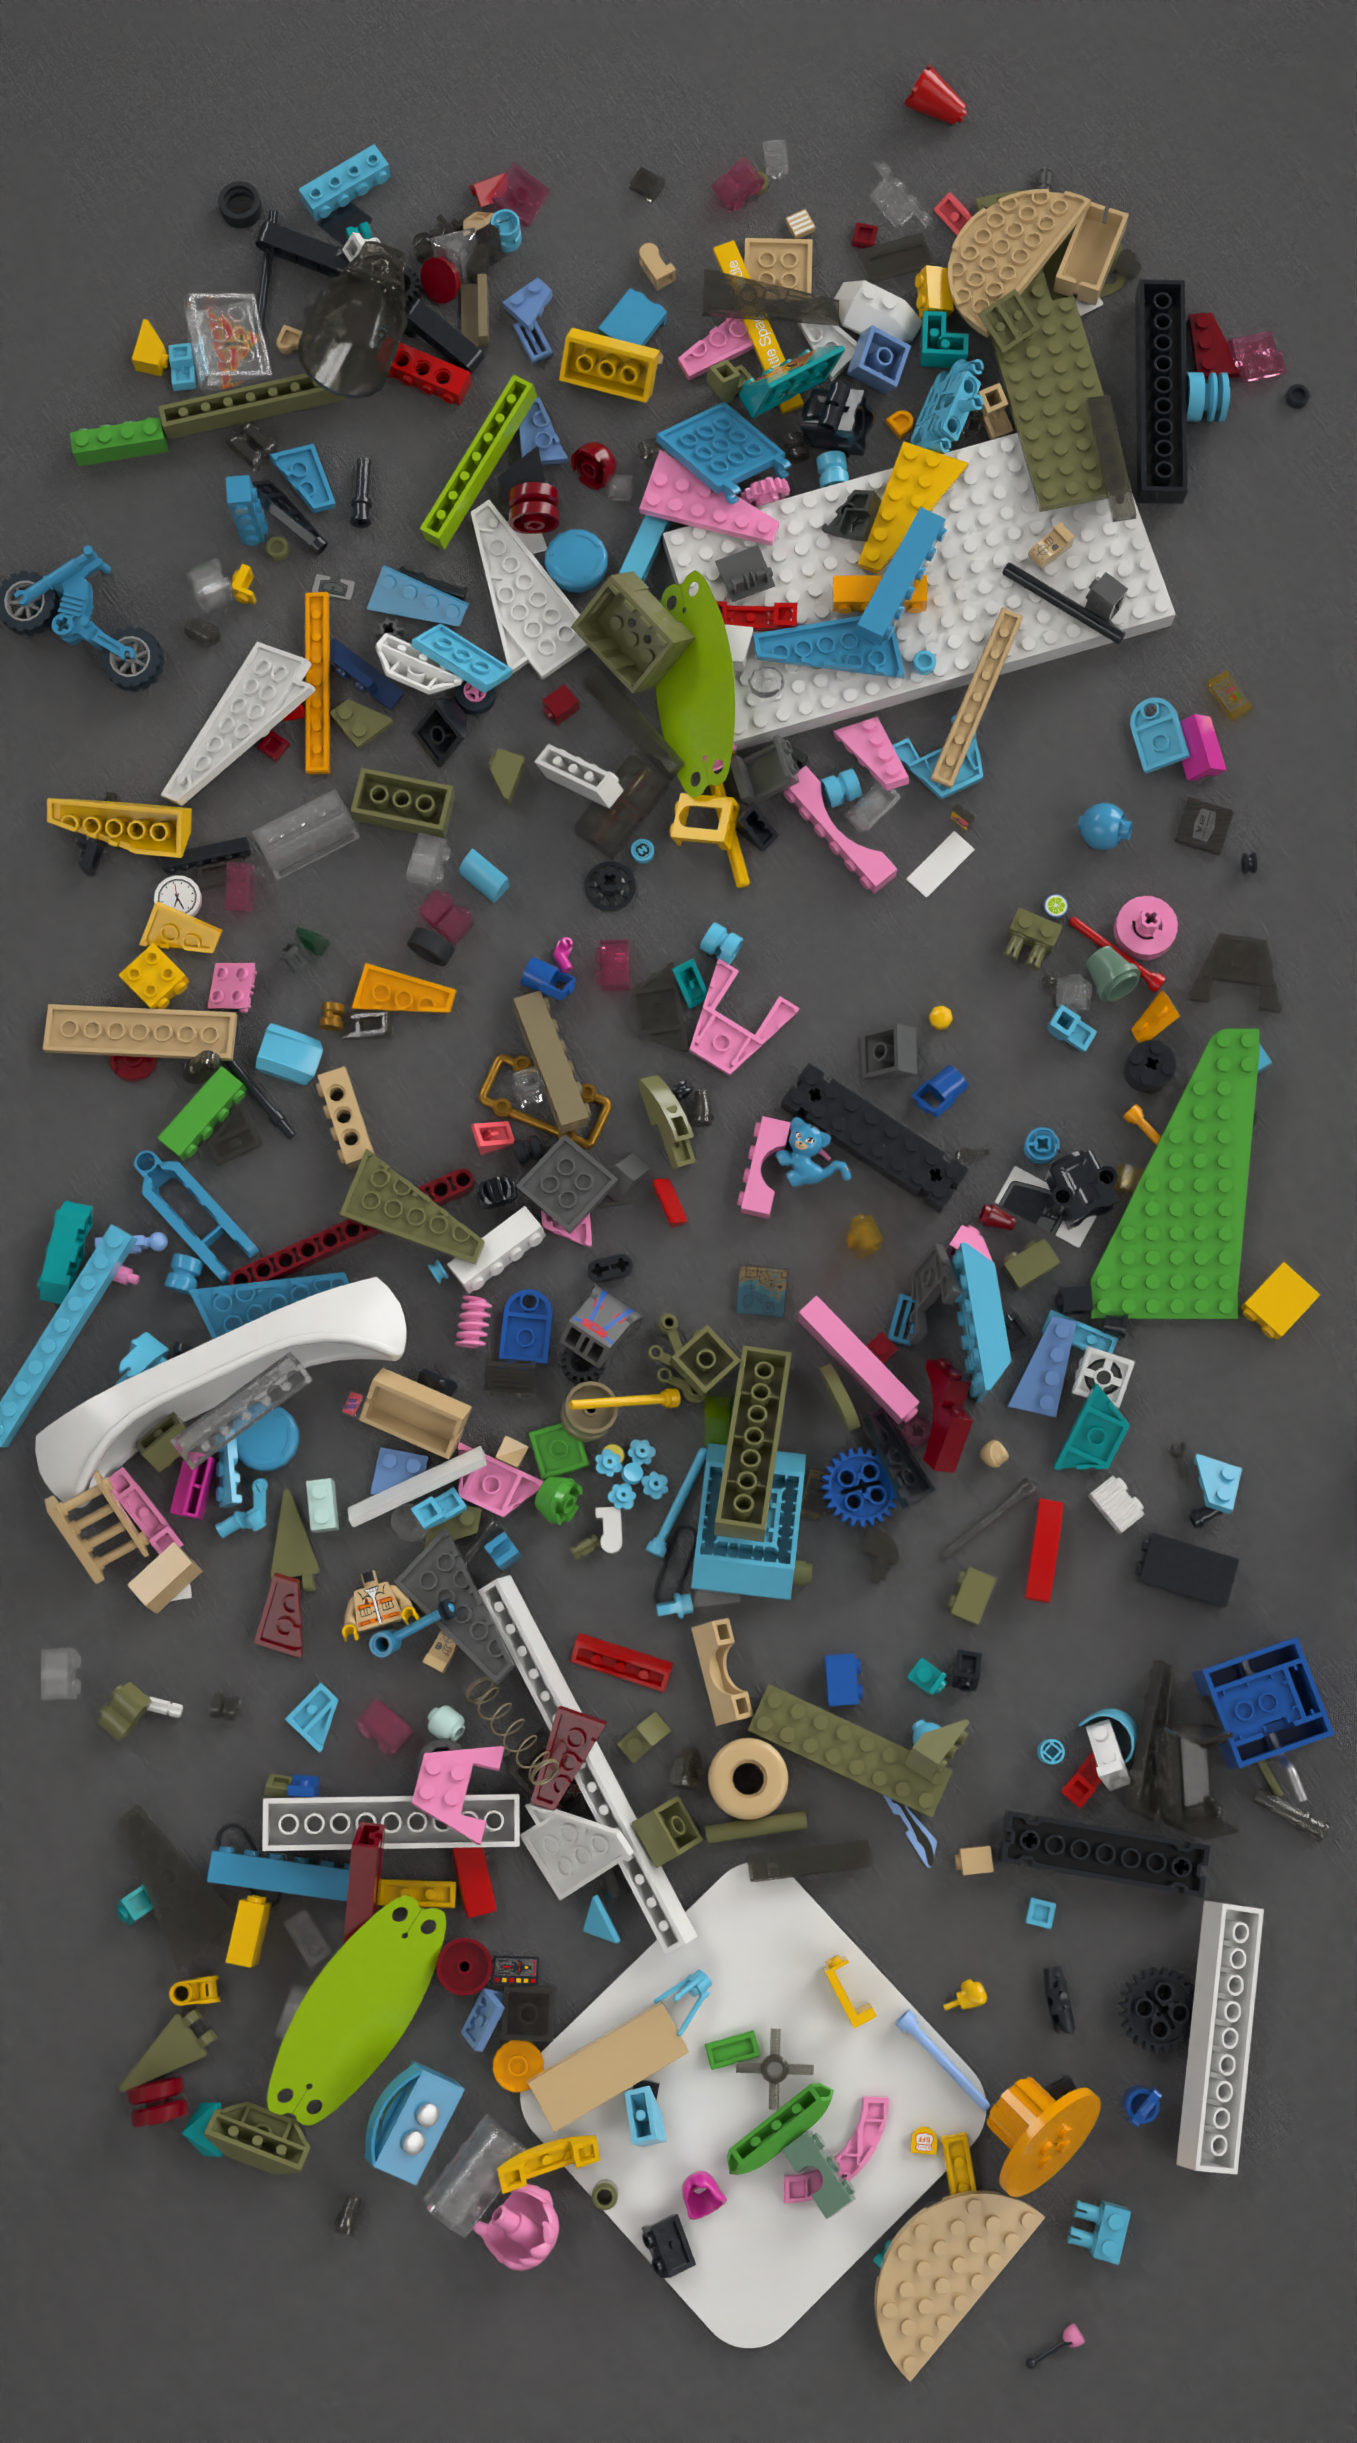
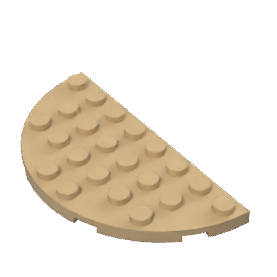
M1049 189L1021 191L998 199V203L987 209H981L964 225L952 246L948 262V283L951 297L957 310L971 327L985 337L990 335L978 313L1014 289L1017 290L1019 295L1023 293L1089 209L1091 199L1065 191L1064 194L1049 192Z
M981 2190L956 2193L942 2198V2201L927 2209L925 2207L920 2210L894 2237L884 2255L885 2260L881 2267L880 2275L877 2276L874 2307L879 2335L882 2338L885 2349L899 2371L910 2382L1045 2219V2216L1033 2206L1018 2198L1015 2199L994 2191Z

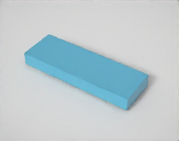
M1050 1310L1041 1333H1044L1052 1316L1072 1321L1077 1320ZM1077 1321L1071 1346L1084 1352L1086 1347L1090 1346L1112 1354L1119 1338Z

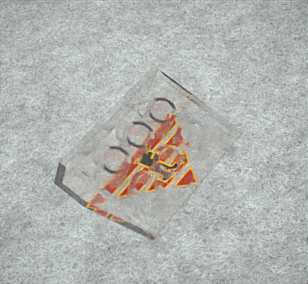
M188 294L183 306V313L200 390H223L270 378L272 372L254 294Z

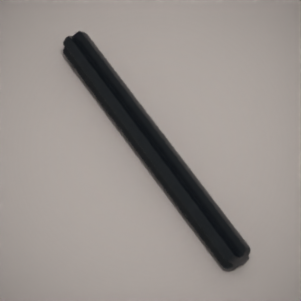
M1008 562L1004 567L1003 575L1117 644H1120L1124 639L1125 631L1011 562Z

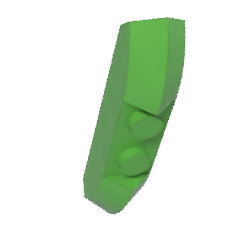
M811 2083L729 2149L727 2154L729 2174H745L769 2162L819 2121L831 2102L834 2090L821 2083Z

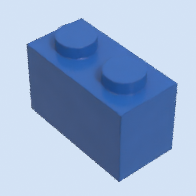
M855 1653L825 1655L824 1664L828 1707L858 1705L859 1699H863L862 1684H857V1674H861L860 1659L855 1658Z

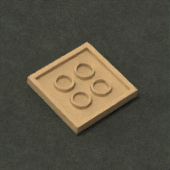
M745 238L744 264L761 304L811 306L812 239Z

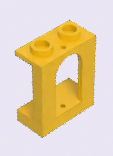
M680 793L679 801L675 804L676 815L674 823L670 826V836L678 846H681L682 841L718 844L721 850L731 851L740 806L732 797L700 795L692 798L686 793ZM689 808L722 809L718 829L685 827Z
M836 1955L825 1961L827 1966L822 1969L853 2028L855 2029L877 2017L870 2003L854 2010L838 1979L835 1970L848 1964V1959L845 1956L841 1958L839 1955Z

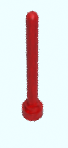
M1071 917L1069 919V924L1098 946L1101 948L1111 946L1129 963L1135 964L1141 972L1140 977L1146 980L1145 983L1149 985L1148 988L1156 993L1162 987L1167 978L1161 973H1151L1078 918Z

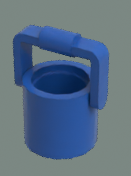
M532 957L523 972L521 985L536 992L541 991L545 996L550 995L556 999L563 1000L573 992L577 979L574 976L563 973L558 967ZM557 980L567 983L562 990L554 988Z
M947 1065L935 1077L926 1081L918 1088L912 1097L917 1107L925 1113L939 1117L954 1104L955 1099L966 1091L969 1085L956 1068ZM928 1091L941 1103L936 1109L927 1101L921 1099Z
M1138 2085L1129 2087L1122 2096L1123 2111L1128 2116L1126 2120L1136 2128L1141 2123L1152 2122L1159 2113V2099L1162 2094L1152 2086L1149 2089Z

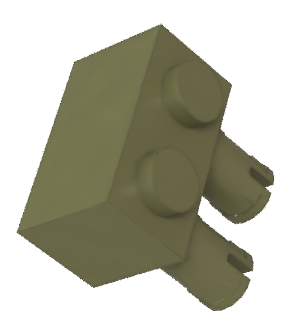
M1018 908L1006 936L1010 938V941L1003 956L1009 958L1010 953L1013 952L1010 960L1017 961L1023 944L1032 947L1025 965L1030 968L1032 962L1035 961L1032 969L1039 970L1045 954H1051L1062 925Z

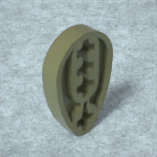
M831 1363L819 1368L830 1398L846 1430L850 1432L860 1427L853 1404Z

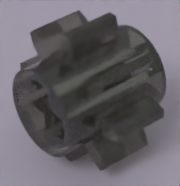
M976 410L970 411L961 433L968 438L971 434L976 433L978 435L979 430L984 426L980 419L983 414Z

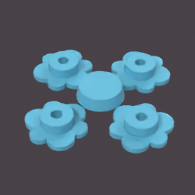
M633 1440L630 1443L631 1449L628 1450L627 1454L632 1458L633 1463H629L623 1468L619 1462L620 1456L613 1454L610 1449L603 1450L601 1455H597L595 1458L597 1462L596 1471L599 1474H606L607 1477H612L614 1473L621 1471V1476L626 1482L621 1485H613L612 1491L608 1494V1500L614 1503L616 1509L623 1507L629 1510L633 1507V1500L636 1498V1494L631 1491L632 1488L629 1484L634 1485L641 1481L644 1487L643 1493L650 1495L654 1500L660 1499L662 1494L668 1492V1487L666 1486L668 1479L666 1476L651 1472L649 1476L643 1477L641 1465L643 1463L646 1465L650 1464L651 1458L656 1453L655 1449L649 1446L647 1440H642L641 1442Z

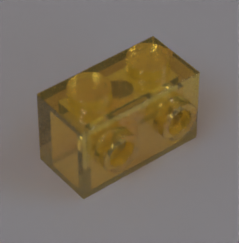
M860 1214L852 1218V1223L849 1224L847 1229V1237H845L849 1249H854L859 1259L880 1250L884 1239L872 1215L864 1216V1214Z

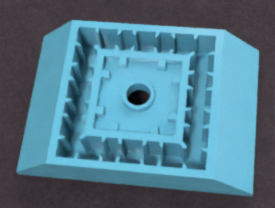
M964 1242L955 1251L951 1265L962 1289L961 1295L955 1300V1302H959L960 1311L957 1312V1321L959 1326H963L964 1335L961 1336V1345L963 1350H967L965 1369L967 1374H971L969 1393L971 1398H975V1404L982 1402L1011 1362L995 1263Z
M708 1443L691 1589L791 1600L806 1454L777 1451L764 1542L714 1535L727 1445Z

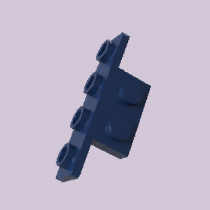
M331 639L330 665L336 668V673L345 680L349 678L353 681V685L360 692L364 693L366 691L389 710L393 709L404 695V691L337 639Z

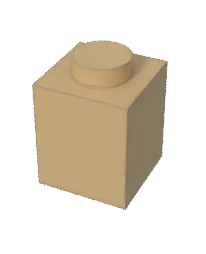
M989 1845L958 1849V1854L954 1855L956 1870H961V1875L994 1872L991 1847Z

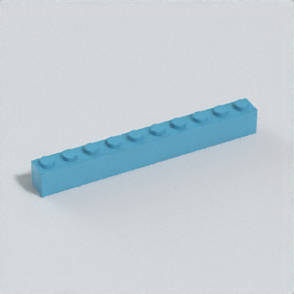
M110 1225L0 1401V1447H9L137 1242V1238L121 1228Z

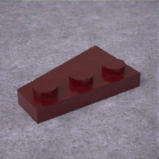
M1213 313L1190 314L1188 322L1195 372H1203L1205 380H1208L1210 373H1216L1217 378L1219 373H1227L1229 378L1242 377L1243 371Z

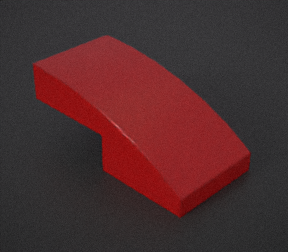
M1093 1751L1061 1790L1079 1808L1085 1804L1102 1782L1096 1770L1098 1765Z

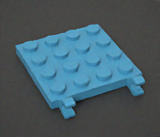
M722 402L658 433L656 436V442L716 494L723 492L726 501L731 505L739 501V498L735 495L740 493L741 489L736 484L772 466L780 479L789 476L785 469L791 467V463L784 459L785 452L726 402Z

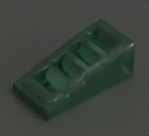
M297 927L295 930L299 941L304 947L322 957L330 945V941L313 930Z

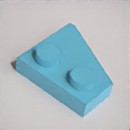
M320 1682L285 1720L320 1753L323 1749L339 1699Z

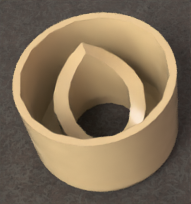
M754 1738L737 1739L721 1748L713 1758L708 1772L709 1790L716 1804L727 1814L744 1820L758 1819L773 1812L784 1799L788 1787L787 1767L780 1753L770 1744ZM744 1763H752L758 1766L764 1776V1783L761 1789L751 1795L740 1793L733 1784L735 1769Z

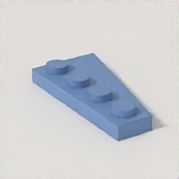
M1051 1317L1007 1407L1056 1417L1077 1321Z

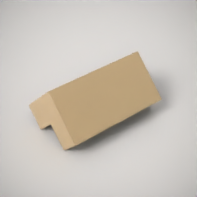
M173 1542L139 1573L128 1586L147 1608L158 1614L203 1571L194 1560L188 1557L179 1545Z

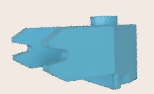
M148 1332L134 1339L131 1342L129 1354L121 1361L119 1368L120 1374L126 1370L128 1371L116 1382V1385L168 1361L169 1349Z

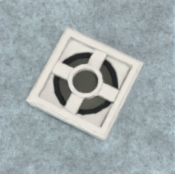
M1087 1346L1084 1356L1079 1360V1369L1075 1372L1076 1380L1072 1393L1087 1398L1094 1383H1096L1113 1404L1120 1408L1135 1361Z

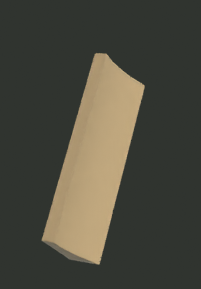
M662 2001L527 2080L553 2132L558 2131L689 2053L682 2036L677 2035L678 2029Z

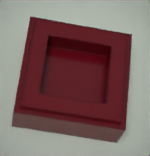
M856 222L851 246L874 250L878 226Z
M270 730L268 735L257 746V749L277 763L290 747V743Z

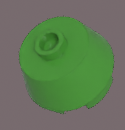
M549 1477L542 1483L537 1492L535 1507L551 1524L561 1525L562 1521L569 1522L579 1508L575 1503L578 1495L583 1493L582 1487L575 1483L572 1478Z

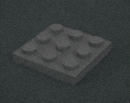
M564 1134L516 1185V1189L571 1234L614 1188L619 1180Z

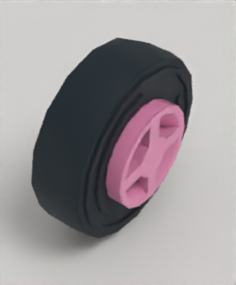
M465 680L455 688L457 703L462 710L473 715L489 711L497 697L496 687L483 693Z

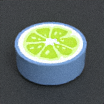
M1058 894L1050 895L1045 900L1043 906L1044 913L1051 919L1062 918L1068 909L1067 900Z

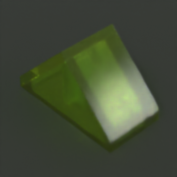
M705 1397V1446H708V1443L727 1445L729 1397Z

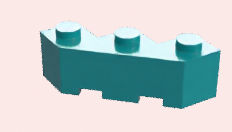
M65 1201L60 1210L57 1209L55 1212V1224L50 1242L46 1246V1259L42 1275L39 1276L37 1282V1289L40 1290V1300L62 1304L76 1281L77 1271L84 1261L85 1238L93 1226V1206Z

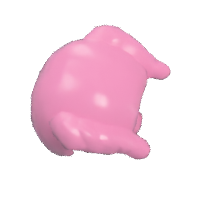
M527 2183L525 2187L510 2191L511 2195L504 2204L493 2212L489 2224L482 2221H476L473 2224L474 2231L482 2237L485 2245L498 2262L504 2263L508 2268L517 2271L532 2269L543 2262L554 2248L559 2233L558 2216L553 2208V2199L550 2192Z

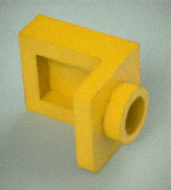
M242 564L240 569L234 572L231 590L234 598L240 603L255 605L257 600L254 592L248 590L254 575L251 567Z

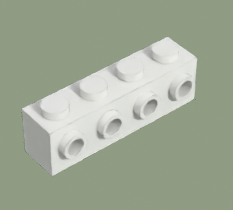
M550 744L546 746L535 760L536 765L547 779L609 809L624 791L618 783V777L612 772L602 770L597 765L590 764L580 757H575L565 750H560Z
M524 1206L481 1238L485 1241L477 1265L457 1258L447 1265L453 1275L470 1294L472 1291L480 1289L492 1276L500 1274L504 1267L512 1261L520 1259L529 1248L540 1244L546 1234L540 1223Z

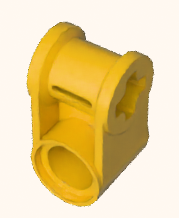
M211 1975L179 1981L170 1989V2000L179 2006L220 2002L216 1980L219 1977L218 1975ZM179 1986H184L188 1989L189 1995L186 2000H181L177 1997L176 1990Z

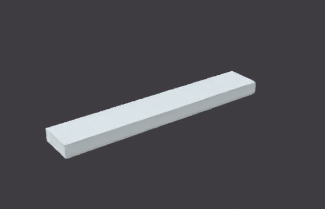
M476 1447L348 1507L349 1522L352 1527H356L485 1467L487 1463L482 1447Z

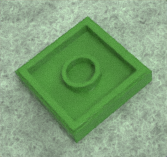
M562 1423L529 1432L542 1480L589 1467L583 1442L568 1435Z

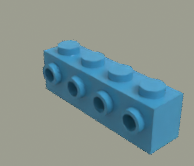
M250 476L226 477L227 504L242 544L255 546L259 543H264L265 534L268 533L267 519H265L264 510L261 509L257 489L253 488Z

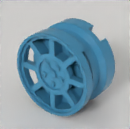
M1036 1128L1029 1133L1025 1140L1024 1153L1033 1163H1049L1054 1159L1059 1150V1138L1049 1128Z

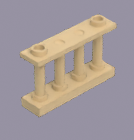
M99 1471L94 1473L97 1485L65 1503L61 1501L59 1503L54 1495L45 1499L48 1514L95 1584L105 1580L102 1571L105 1569V1565L132 1550L139 1548L144 1557L149 1555L146 1547L149 1545V1541L143 1531L140 1533L137 1531L113 1494L114 1487L108 1477L103 1479ZM102 1493L108 1501L107 1505L77 1521H71L67 1516L69 1511ZM113 1512L120 1519L119 1523L89 1539L87 1537L83 1539L80 1535L82 1529ZM127 1530L132 1540L101 1557L99 1555L95 1557L91 1552L95 1546Z

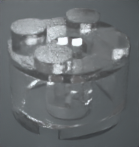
M217 558L208 560L185 571L188 583L193 581V595L201 610L205 611V614L234 601L231 590H233L228 577L223 578L221 574L222 567Z

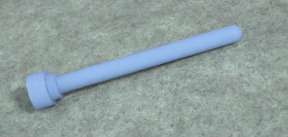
M910 2009L905 2011L897 2019L895 2025L902 2032L911 2033L982 2110H988L990 2108L988 2100L918 2027L917 2017Z

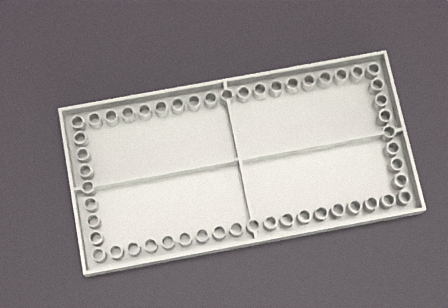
M1017 433L944 453L943 455L969 463V466L931 511L946 519L944 528L947 529V532L942 542L937 541L934 547L937 550L932 561H927L924 565L926 568L924 575H927L928 595L926 611L917 614L904 611L901 619H895L894 621L905 673L904 679L824 668L812 669L809 666L757 660L752 640L744 670H734L735 728L733 745L737 746L735 751L773 741V737L776 735L783 738L970 684L1002 607L1024 617L999 675L1113 643L1112 640L1003 575V569L1008 562H1011L1083 607L1086 606L1088 599L1085 597L1091 590L1089 586L1097 576L1101 578L1107 572L1128 588L1121 609L1110 621L1111 624L1125 631L1124 639L1171 626L1176 614L1132 492L1131 494L1040 512ZM893 468L756 507L779 521V529L773 546L693 526L663 533V547L675 584L680 585L689 573L696 570L706 579L715 600L727 601L728 605L774 606V603H798L797 626L863 615L862 612H851L848 614L832 612L833 576L884 575L891 561L880 574L857 567L866 541L836 537L824 533L821 529L824 524L829 525L837 516L835 511L847 501V497L853 490L875 491L882 500ZM1062 522L1075 536L1073 545L1054 561L1040 569L1028 556V553L1058 523ZM758 545L767 567L772 569L775 587L732 602L715 561ZM693 582L689 586L690 596L697 594L699 589L697 582ZM919 651H930L936 657L935 669L929 675H920L913 669V658Z

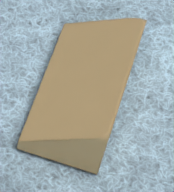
M475 212L463 221L464 238L489 224L494 213Z

